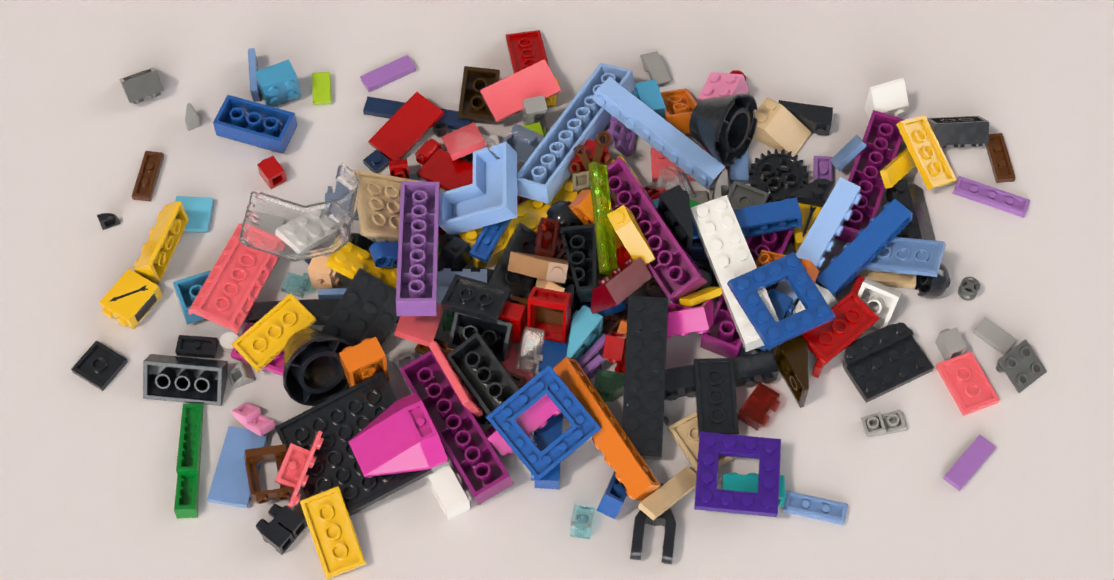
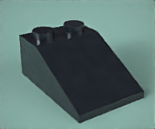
M677 185L659 194L658 209L691 256L693 227L690 197L686 190Z

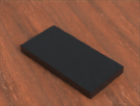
M694 359L698 437L700 432L739 435L734 359Z

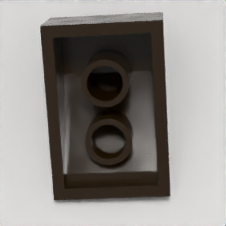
M464 66L458 119L494 122V117L480 90L500 81V70Z
M799 335L776 346L774 357L779 372L799 407L802 408L804 407L809 390L808 345L805 339H802Z

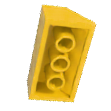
M176 201L167 204L159 212L157 222L150 230L149 239L143 245L139 259L134 263V271L151 282L160 283L185 231L189 218L182 202Z

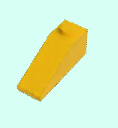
M622 205L607 215L632 259L641 257L645 265L656 259L630 209Z

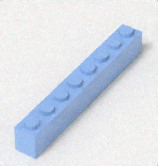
M611 77L597 88L592 99L681 168L700 185L708 190L719 178L725 168L723 164L719 163L713 156Z
M841 177L839 178L796 253L798 258L811 261L816 268L823 266L826 252H831L835 244L833 242L834 238L840 236L844 228L842 224L845 220L848 221L853 213V210H851L853 205H857L862 197L860 186ZM780 281L775 290L793 298V306L796 307L799 301L796 293L788 281Z

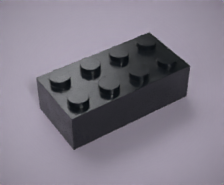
M478 332L446 355V358L487 415L520 389L518 383L491 346Z

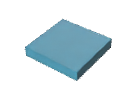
M176 196L175 202H182L189 218L184 232L208 233L214 199L209 197Z

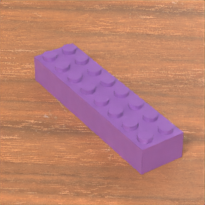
M401 182L396 284L397 316H437L439 182Z

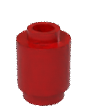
M434 139L427 140L416 151V161L420 165H424L438 149H441V145Z

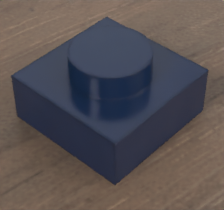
M375 150L363 159V163L373 173H379L389 165V160L378 150Z

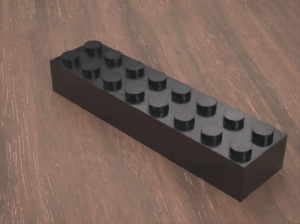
M628 296L622 429L643 459L661 460L668 298Z

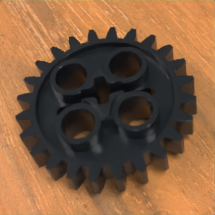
M775 149L774 154L767 150V156L761 153L760 159L755 158V163H751L748 178L749 182H751L750 186L769 193L766 203L769 200L776 202L787 198L790 199V194L808 184L809 172H806L807 166H802L803 160L797 161L798 155L792 157V151L785 154L784 149L781 153H778L777 149ZM770 186H775L777 188L771 189Z

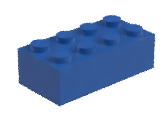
M227 95L213 121L217 136L284 154L297 128V121L293 112Z

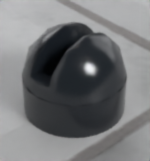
M437 122L433 125V132L437 137L444 136L448 132V126L445 122Z

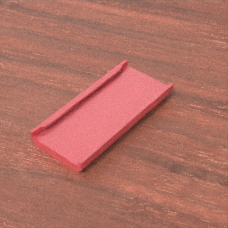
M245 223L238 224L189 308L188 314L194 313L235 331L234 334L237 335L286 245L275 236Z

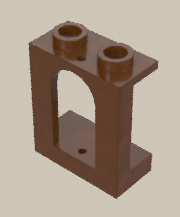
M286 444L245 450L244 461L251 503L263 504L269 500L277 499L283 501L291 497L294 488L281 484L279 489L261 491L256 463L276 461L277 472H279L287 452Z

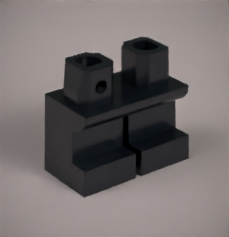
M274 504L268 512L273 517V520L268 523L263 518L260 519L256 524V529L266 543L272 545L278 553L283 555L294 542V539L296 540L307 527L305 517L288 506L281 507Z

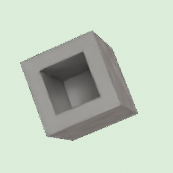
M957 328L942 330L935 342L945 361L964 354L967 349V345Z

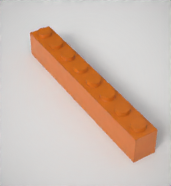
M565 357L553 370L601 427L592 436L594 439L593 443L604 454L605 462L616 472L615 476L618 481L626 487L627 495L633 500L643 501L661 486L576 359Z

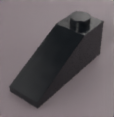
M779 100V104L783 105L813 134L829 136L833 113L832 107Z

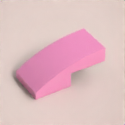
M248 402L232 410V415L241 424L259 436L265 435L276 427L274 420L261 415L260 408Z

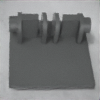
M1026 339L998 359L997 366L995 367L999 373H1006L1018 393L1022 392L1047 372Z

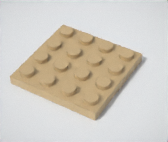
M355 169L352 173L361 236L398 241L401 182L423 181Z

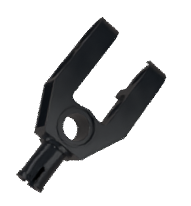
M671 508L654 521L640 510L634 520L630 559L641 560L645 524L665 527L661 563L672 564L676 521Z

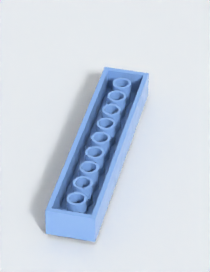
M604 63L598 65L517 173V195L546 204L551 203L571 175L568 172V166L575 157L573 153L574 147L584 145L587 139L595 141L597 133L604 130L612 116L592 100L597 88L611 77L631 92L634 88L632 70Z

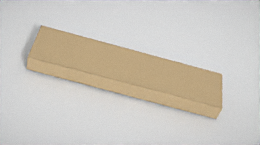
M687 466L640 502L638 508L654 521L696 487V473Z

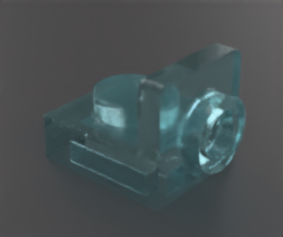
M288 272L281 286V291L303 298L305 292H308L311 287L308 273L304 272L303 276Z
M574 505L570 526L571 537L590 539L594 507Z

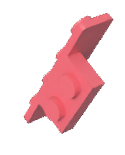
M320 430L316 433L310 450L290 443L274 481L283 486L294 488L287 504L289 508H292L293 505L297 506L301 494L298 493L301 486H305L309 477L306 475L308 467L312 468L316 457L313 456L316 449L319 450L324 438H321L323 432Z

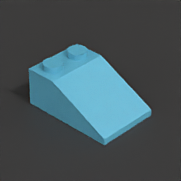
M585 305L580 310H576L571 318L572 325L566 357L576 359V361L602 336L603 316L598 313L592 314L591 309Z

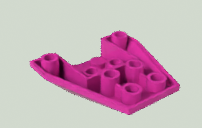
M416 393L397 400L349 441V445L364 477L429 470L448 461L437 430L422 400Z

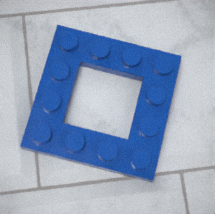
M794 252L733 278L727 283L768 350L824 325L836 317ZM787 279L805 310L776 322L757 291Z
M550 365L486 416L488 421L537 481L601 429ZM547 394L571 423L572 427L544 450L540 451L515 419Z

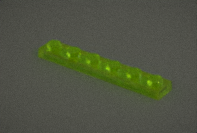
M591 162L588 164L598 266L601 274L610 276V272L617 268L618 265L614 228L607 216L612 212L607 165Z

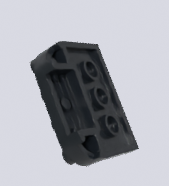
M522 223L517 224L487 283L511 289L509 301L512 296L528 299L533 286H536L537 278L508 271L510 252L514 251L555 258L558 255L555 250L557 247Z
M359 268L323 327L322 332L343 338L351 343L352 346L360 344L364 339L376 337L382 346L399 318L396 313V289Z
M899 322L887 325L855 340L845 349L843 368L866 403L924 376L934 369L913 338L914 332L905 323Z

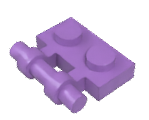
M611 116L609 119L610 127L607 130L612 138L609 145L615 141L614 148L625 157H629L633 152L636 133Z

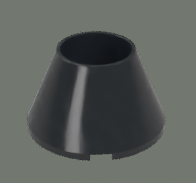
M742 93L702 99L692 112L689 124L691 135L719 163L725 166L734 165V161L737 158L741 159L751 144L757 125V119L754 118L757 103L754 97Z
M311 328L303 329L293 334L287 341L284 349L283 385L287 394L299 404L316 406L349 389L339 353L344 348L352 346V344L343 338Z

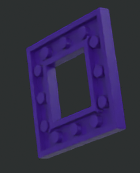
M700 432L694 510L777 517L781 439ZM719 455L759 459L757 493L717 489Z

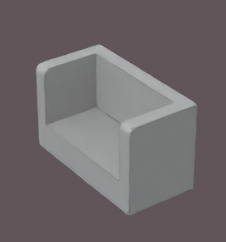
M544 95L523 99L524 125L540 122L542 129L548 131L545 120V112H548Z

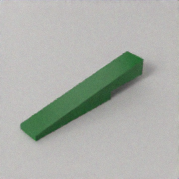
M203 403L183 404L174 504V512L177 519L198 517Z

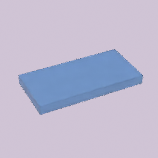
M895 237L864 270L937 277L946 247L945 241Z
M228 427L207 498L208 502L243 508L249 507L251 497L244 452L246 449L265 447L269 436L268 433L259 436L249 429ZM256 463L257 474L261 463Z

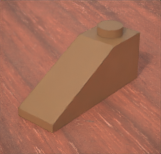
M514 251L510 252L508 271L565 284L568 260Z

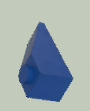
M615 471L596 510L613 519L617 517L627 496V489L623 483L618 481Z

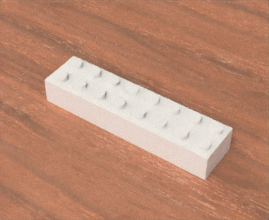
M727 195L691 207L692 220L719 287H721L723 297L745 351L764 346L763 341L727 285L729 280L757 268ZM766 289L757 291L774 320L778 322V317Z

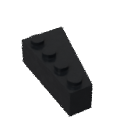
M597 224L558 227L581 303L592 302L593 289L599 285L598 281L600 280V234Z

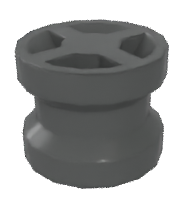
M965 277L958 288V295L967 301L975 299L980 289L979 281L974 277Z

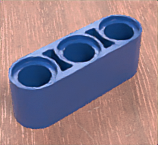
M376 242L369 247L376 267L397 268V242Z

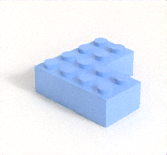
M507 142L493 145L491 150L487 147L473 151V184L440 193L439 226L450 236L517 218V152Z

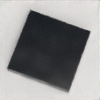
M96 340L71 370L77 376L103 391L128 361L125 357Z

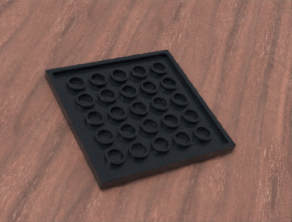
M382 371L275 427L282 444H286L287 450L290 443L310 450L316 433L319 430L323 432L321 438H324L320 449H316L313 456L316 457L312 468L308 467L306 475L309 477L302 488L306 497L309 498L339 486L349 516L433 473L429 469L364 477L349 445V441L397 401Z

